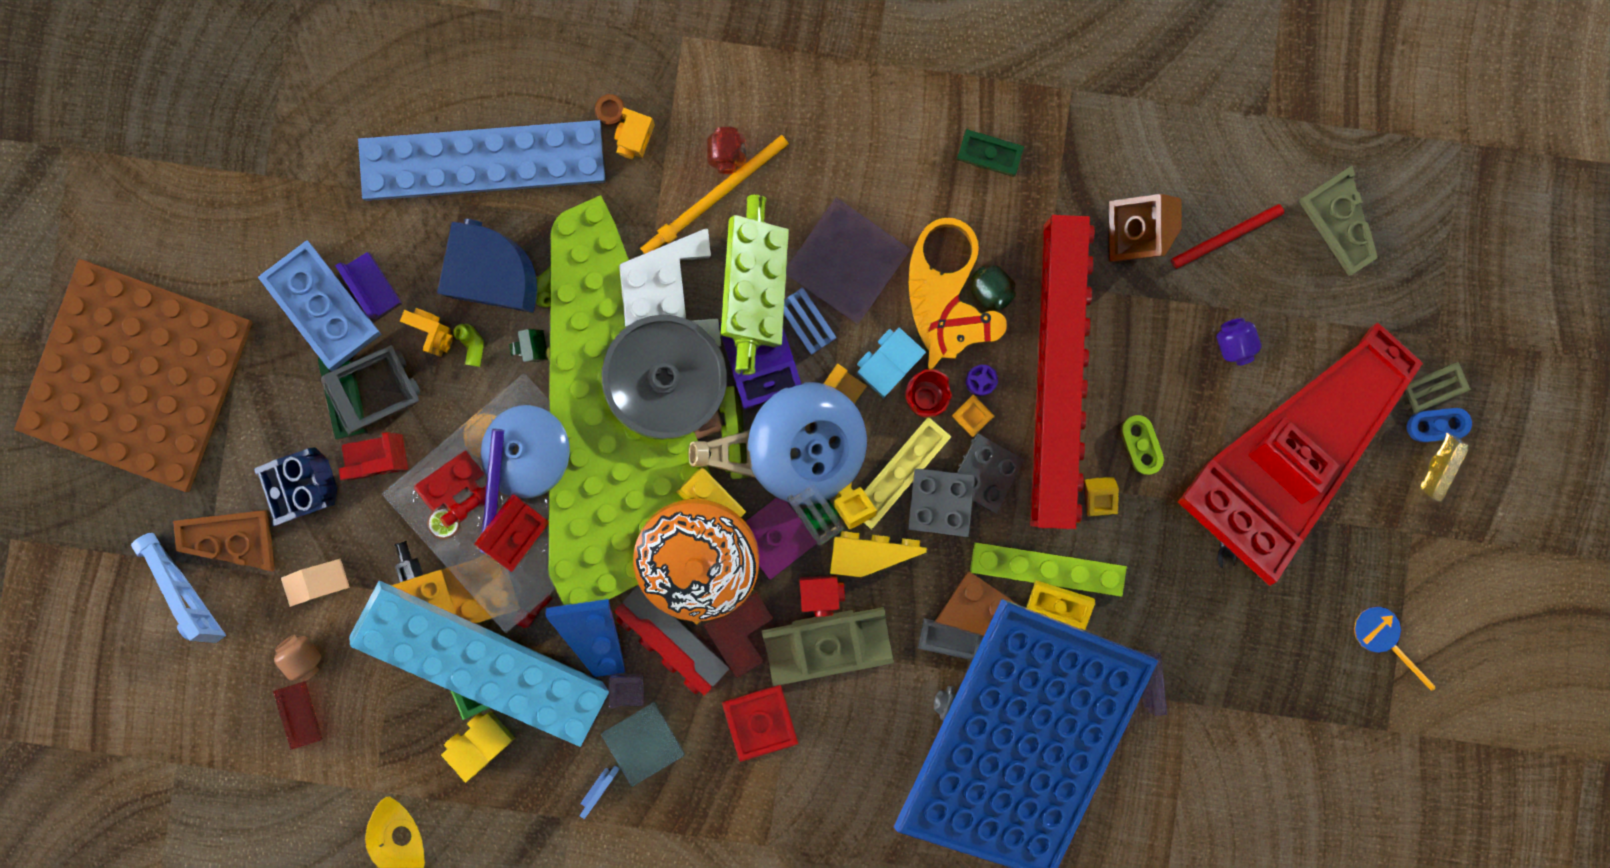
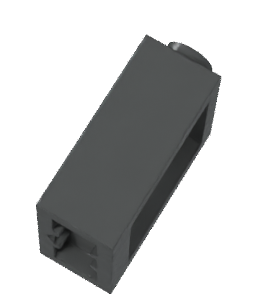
M392 345L327 373L321 378V382L348 435L407 409L419 401L417 397L421 394L419 387L413 378L408 379L403 369L407 367L406 361L399 350L394 351ZM385 360L405 400L359 420L339 380Z

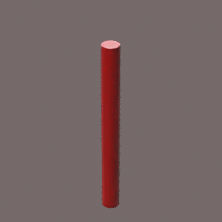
M1277 204L1171 258V263L1175 269H1178L1284 215V209L1280 204Z

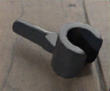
M1220 541L1221 548L1218 551V565L1223 568V557L1229 556L1233 560V566H1235L1237 556Z

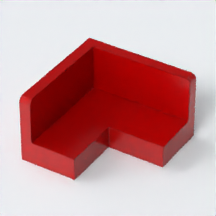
M386 432L382 433L381 438L342 445L345 467L338 468L340 480H354L409 470L403 434Z

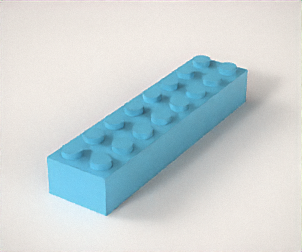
M378 581L349 636L350 647L579 747H581L609 693L603 681L382 581Z

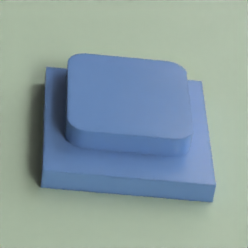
M614 766L611 771L607 768L604 769L580 803L585 807L579 815L580 817L586 818L620 768Z

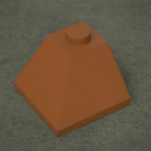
M1155 194L1109 201L1110 262L1165 256L1182 229L1181 198L1165 194Z

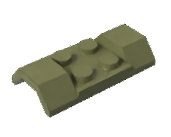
M884 607L853 613V610L833 613L832 616L812 617L792 621V625L762 630L773 686L894 663Z

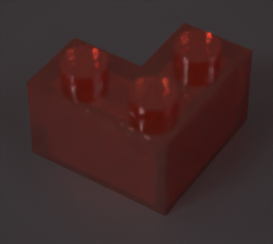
M758 591L748 596L734 611L720 618L710 620L704 625L736 678L744 675L764 661V657L749 634L771 621L774 616Z

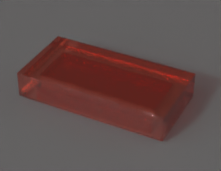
M305 681L273 691L290 750L323 739Z

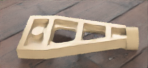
M810 423L805 426V431H810ZM750 430L709 442H691L688 451L691 466H710L756 478L751 469L752 463L750 451H748ZM746 443L747 463L730 462L728 459V446ZM794 447L790 451V457L795 459L799 453Z

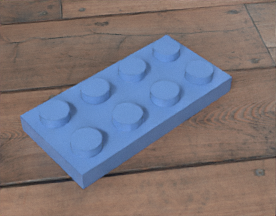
M308 240L258 276L259 280L331 372L382 335Z

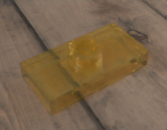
M1449 433L1446 434L1437 454L1432 457L1429 463V470L1420 486L1431 498L1439 501L1444 499L1469 449V445L1457 436Z

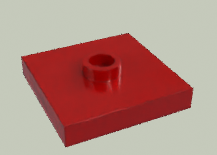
M781 685L722 701L739 762L798 744Z

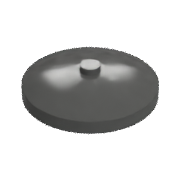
M654 315L642 318L628 325L615 337L607 350L603 362L602 388L611 411L630 430L653 439L680 438L700 429L718 410L726 390L727 370L719 346L702 327L678 316Z

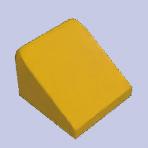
M1115 478L1085 479L1087 516L1118 514L1119 488Z

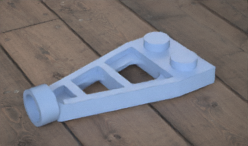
M147 533L137 538L131 546L138 557H145L175 619L179 623L177 625L179 633L189 641L217 643L226 636L183 573L162 545H160L155 534ZM181 596L184 598V600L187 602L190 608H186Z

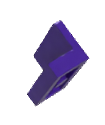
M364 253L347 265L341 262L335 265L368 317L378 320L402 305V302L370 253Z

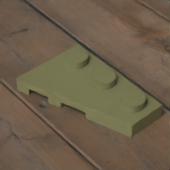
M1353 166L1348 167L1298 200L1348 276L1353 275L1378 258L1368 222L1365 221L1361 203H1363L1360 192H1357L1353 178L1355 176Z

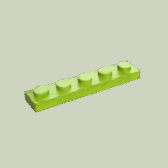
M974 542L970 572L1035 583L1037 580L1053 586L1122 597L1127 566Z

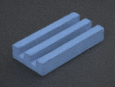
M803 287L784 300V316L811 355L837 338ZM800 297L828 336L825 339L820 336L798 303L797 299ZM788 305H793L817 341L815 346L811 344L788 310Z

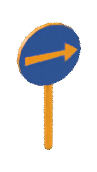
M1372 607L1361 612L1354 626L1355 637L1359 644L1368 651L1377 653L1392 649L1430 690H1435V685L1396 646L1400 638L1401 627L1395 614L1382 607Z

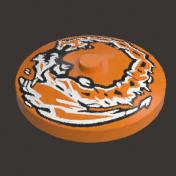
M687 499L674 502L657 511L643 526L636 541L633 554L635 576L645 596L663 612L688 621L717 619L738 608L750 595L755 585L760 560L755 536L747 523L728 507L703 499Z

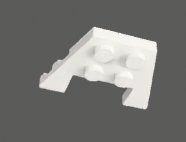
M703 229L620 264L619 270L626 327L637 320L654 315H673L686 319L680 261L708 259L711 257L708 229ZM718 319L692 321L709 333L720 348L721 339Z

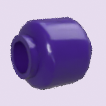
M1236 318L1223 323L1220 326L1221 330L1216 335L1223 358L1229 362H1236L1237 365H1245L1254 361V355L1262 348L1255 325L1252 322L1245 321L1244 318Z

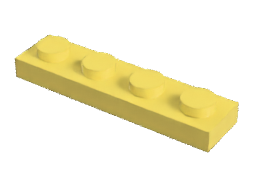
M929 417L926 418L864 490L877 510L876 517L864 522L871 530L913 482L915 468L924 469L951 438L947 432Z

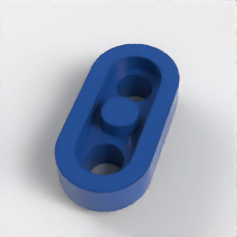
M1461 408L1417 412L1407 422L1409 436L1418 442L1462 438L1470 432L1472 427L1470 415ZM1451 418L1456 422L1454 429H1451L1448 425ZM1420 422H1423L1426 426L1423 433L1418 429Z

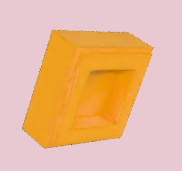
M973 394L951 417L973 438L994 415Z

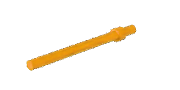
M780 135L669 225L666 223L657 230L658 234L640 248L641 251L646 254L660 248L665 243L669 244L677 238L676 234L789 145L787 140Z

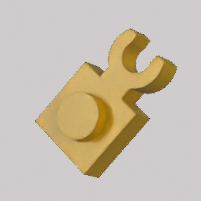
M852 482L834 497L838 498L834 500V507L849 529L876 517L877 514L876 508L861 487L852 490Z

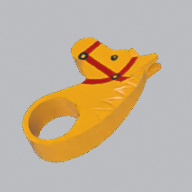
M941 218L931 222L924 228L913 249L909 266L910 304L919 336L929 351V369H933L941 358L956 359V355L970 344L994 342L1000 339L1006 332L1007 327L1006 318L1001 313L988 311L981 314L973 306L962 303L959 300V293L977 260L979 246L974 231L966 223L955 218ZM938 228H956L964 233L970 242V260L961 270L940 275L941 272L933 268L930 270V265L927 263L923 253L924 242L928 235Z

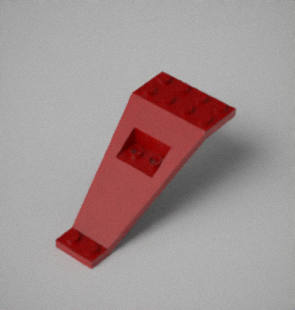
M1377 322L1369 328L1358 346L1208 461L1179 499L1178 503L1271 586L1278 581L1423 363Z

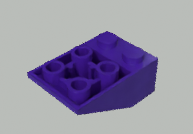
M719 322L720 332H721V323H722V322ZM784 329L782 332V345L776 348L761 345L756 348L755 373L752 375H742L743 370H741L740 374L735 372L737 347L731 337L722 336L745 410L765 404L774 394L786 387L792 388L802 385Z

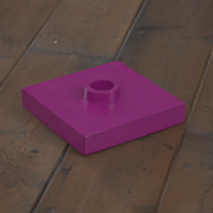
M777 497L746 521L758 545L759 566L770 580L818 543L786 501Z

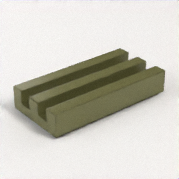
M1455 362L1412 380L1404 391L1406 395L1404 398L1406 403L1409 402L1411 414H1415L1471 389L1459 362ZM1452 371L1456 374L1418 392L1413 393L1412 388ZM1458 381L1461 387L1423 403H1417L1416 399Z

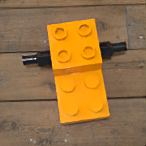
M407 541L394 545L400 561L399 564L395 565L400 583L391 586L474 624L520 609L508 570L489 555L423 575L418 558L412 559Z

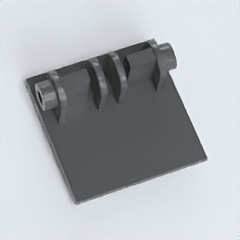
M977 433L975 439L971 440L972 444L966 456L963 455L962 458L964 460L962 464L959 463L958 466L960 468L957 473L975 475L973 501L997 514L1024 459Z
M915 468L908 530L969 537L975 475Z

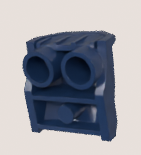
M316 447L307 448L254 468L255 474L259 475L273 517L271 521L273 526L287 523L335 505L338 488L329 461Z

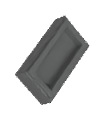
M923 619L918 649L973 660L983 636L934 623L935 620Z

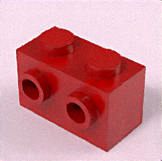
M837 575L800 577L802 612L814 611L816 617L832 616L833 610L840 609L839 602H845L843 581L838 582Z

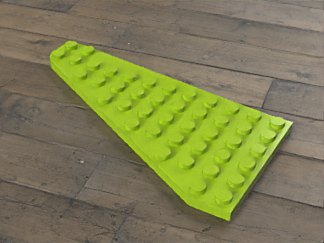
M601 195L562 212L556 218L550 236L549 412L565 428L569 439L570 454L568 465L562 478L549 490L548 575L563 605L609 600L639 585L634 572L633 554L636 541L643 526L652 515L663 507L684 500L676 491L697 470L703 467L710 474L708 466L692 467L689 462V445L691 442L698 441L695 432L675 439L662 440L645 437L630 430L621 423L613 414L605 399L602 388L604 358L615 337L626 328L619 266L629 261L615 222Z

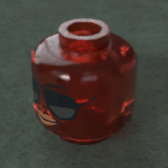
M719 127L714 130L713 134L708 136L707 162L711 167L718 169V173H736V168L746 163V138L743 134L738 133L737 128Z

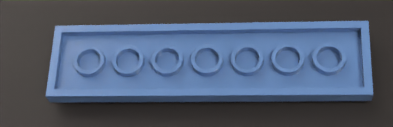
M600 120L358 139L362 199L365 201L606 183L602 123Z

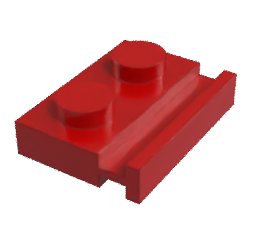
M512 494L474 545L512 572L547 527L549 521Z

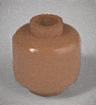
M293 634L274 649L276 652L274 657L275 664L287 679L291 681L300 678L306 681L319 671L317 665L321 660V654L306 636L296 637Z

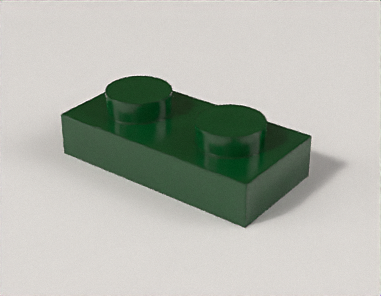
M966 129L957 161L1015 177L1024 146Z

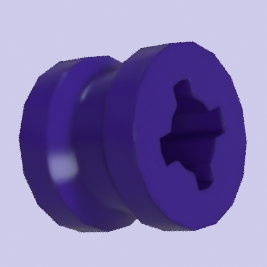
M978 365L967 373L965 384L971 394L985 396L996 388L998 376L992 367Z

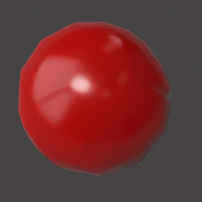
M925 369L914 375L908 382L905 391V398L910 410L922 418L936 417L946 411L952 398L949 378L937 369Z

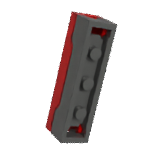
M639 585L614 611L618 615L616 621L628 632L633 629L641 637L638 640L639 643L649 652L657 651L663 657L661 663L673 674L678 671L686 678L683 683L696 695L701 692L705 696L711 687L731 667L723 657L682 619L673 617L652 604Z

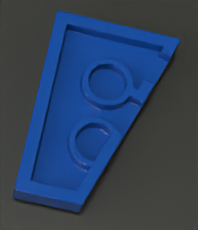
M608 599L546 608V618L594 677L625 673V663Z

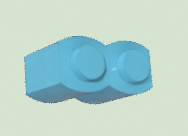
M900 327L895 332L889 329L879 339L878 343L881 347L874 355L868 351L857 363L861 368L857 375L882 398L894 388L926 353Z

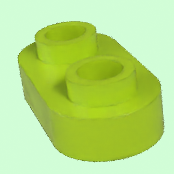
M1141 415L1125 419L1121 425L1120 433L1133 468L1138 473L1144 475L1158 472L1163 466L1164 456L1152 423ZM1133 425H1137L1140 428V434L1137 437L1131 434ZM1144 454H1148L1151 457V462L1148 465H1144L1141 461V457Z

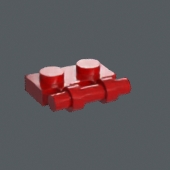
M466 450L414 486L415 491L433 513L442 506L445 507L448 513L440 517V521L446 528L455 522L460 523L465 520L467 514L477 506L483 507L485 505L486 485L481 488L476 483L485 474ZM466 490L470 497L460 504L456 503L453 498Z

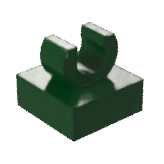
M527 329L518 331L519 342L509 344L511 356H522L523 362L549 360L546 355L547 347L544 330Z

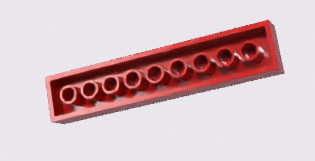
M1052 215L1044 224L1030 526L1076 529V523H1081L1082 505L1077 504L1078 492L1083 490L1084 482L1083 473H1079V461H1083L1085 456V443L1080 442V431L1085 430L1086 411H1081L1082 399H1086L1088 382L1083 380V367L1087 368L1089 363V350L1084 349L1085 337H1089L1090 318H1086V306H1090L1092 299V288L1087 287V275H1091L1093 271V256H1088L1089 244H1093L1095 234L1094 225H1090V216Z

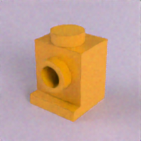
M623 107L622 115L625 122L619 123L614 137L615 140H618L616 153L629 159H633L634 156L643 158L655 123L653 118Z

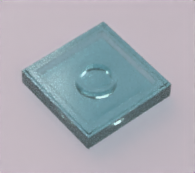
M655 701L601 733L631 787L685 756L682 747Z

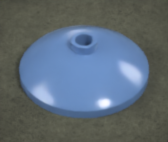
M531 405L512 407L499 414L491 422L484 434L480 452L481 464L486 477L488 474L492 429H503L505 432L499 491L508 496L513 494L518 498L527 499L540 496L551 490L562 478L569 461V439L562 423L549 411ZM518 444L519 452L514 455L513 447Z

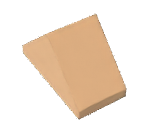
M341 559L305 568L281 578L290 607L350 588Z

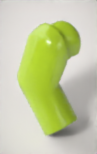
M550 266L536 278V304L542 308L550 307Z
M458 324L454 328L453 334L467 348L465 365L480 367L484 347L483 337L472 325Z

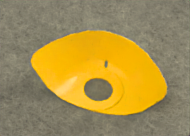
M385 797L374 809L367 825L365 842L371 860L379 868H424V848L416 823L399 802L391 797ZM400 826L408 828L411 832V840L404 846L395 844L392 839L394 829Z

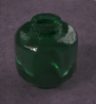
M992 265L988 268L982 266L971 278L973 281L971 294L988 310H1003L1016 296L1014 291L1016 287L1015 281L998 265Z

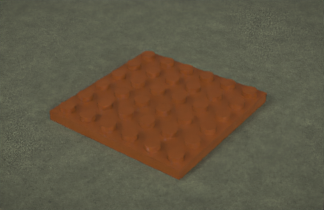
M78 259L14 430L175 489L190 492L253 321L91 262Z

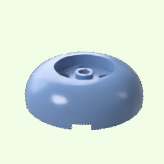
M805 382L792 388L786 387L774 394L757 413L748 438V451H750L752 463L751 469L758 482L775 497L799 505L821 503L835 497L859 473L867 448L865 424L855 404L839 390L815 382ZM812 422L815 423V429L812 432L805 431L806 425ZM832 436H836L835 443L829 444V439ZM795 447L799 454L795 459H791L790 451ZM818 462V470L813 473L812 467Z

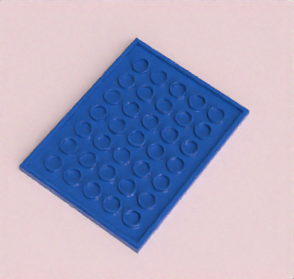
M1001 599L894 825L895 830L914 838L1010 868H1058L1152 676L1158 660L1152 656Z

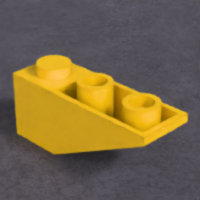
M841 531V537L834 536L830 574L863 577L924 554L927 548L920 546V540L902 538V543L896 544L889 543L890 537L872 535L871 540L859 539V533Z

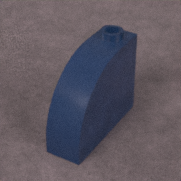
M464 219V223L452 222L437 294L457 300L534 313L537 297L536 274L528 255L516 242L494 230L482 227V222Z

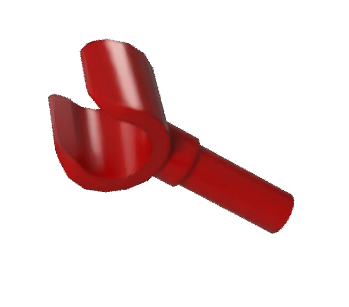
M546 594L530 612L520 608L513 622L522 628L530 627L539 612L553 598Z

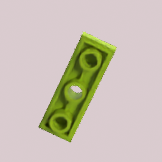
M736 386L726 387L723 400L719 406L720 412L725 413L726 425L721 427L722 438L744 432L742 402L738 388ZM746 443L728 446V459L730 462L747 463ZM726 471L727 474L731 475L732 479L749 478L746 475Z

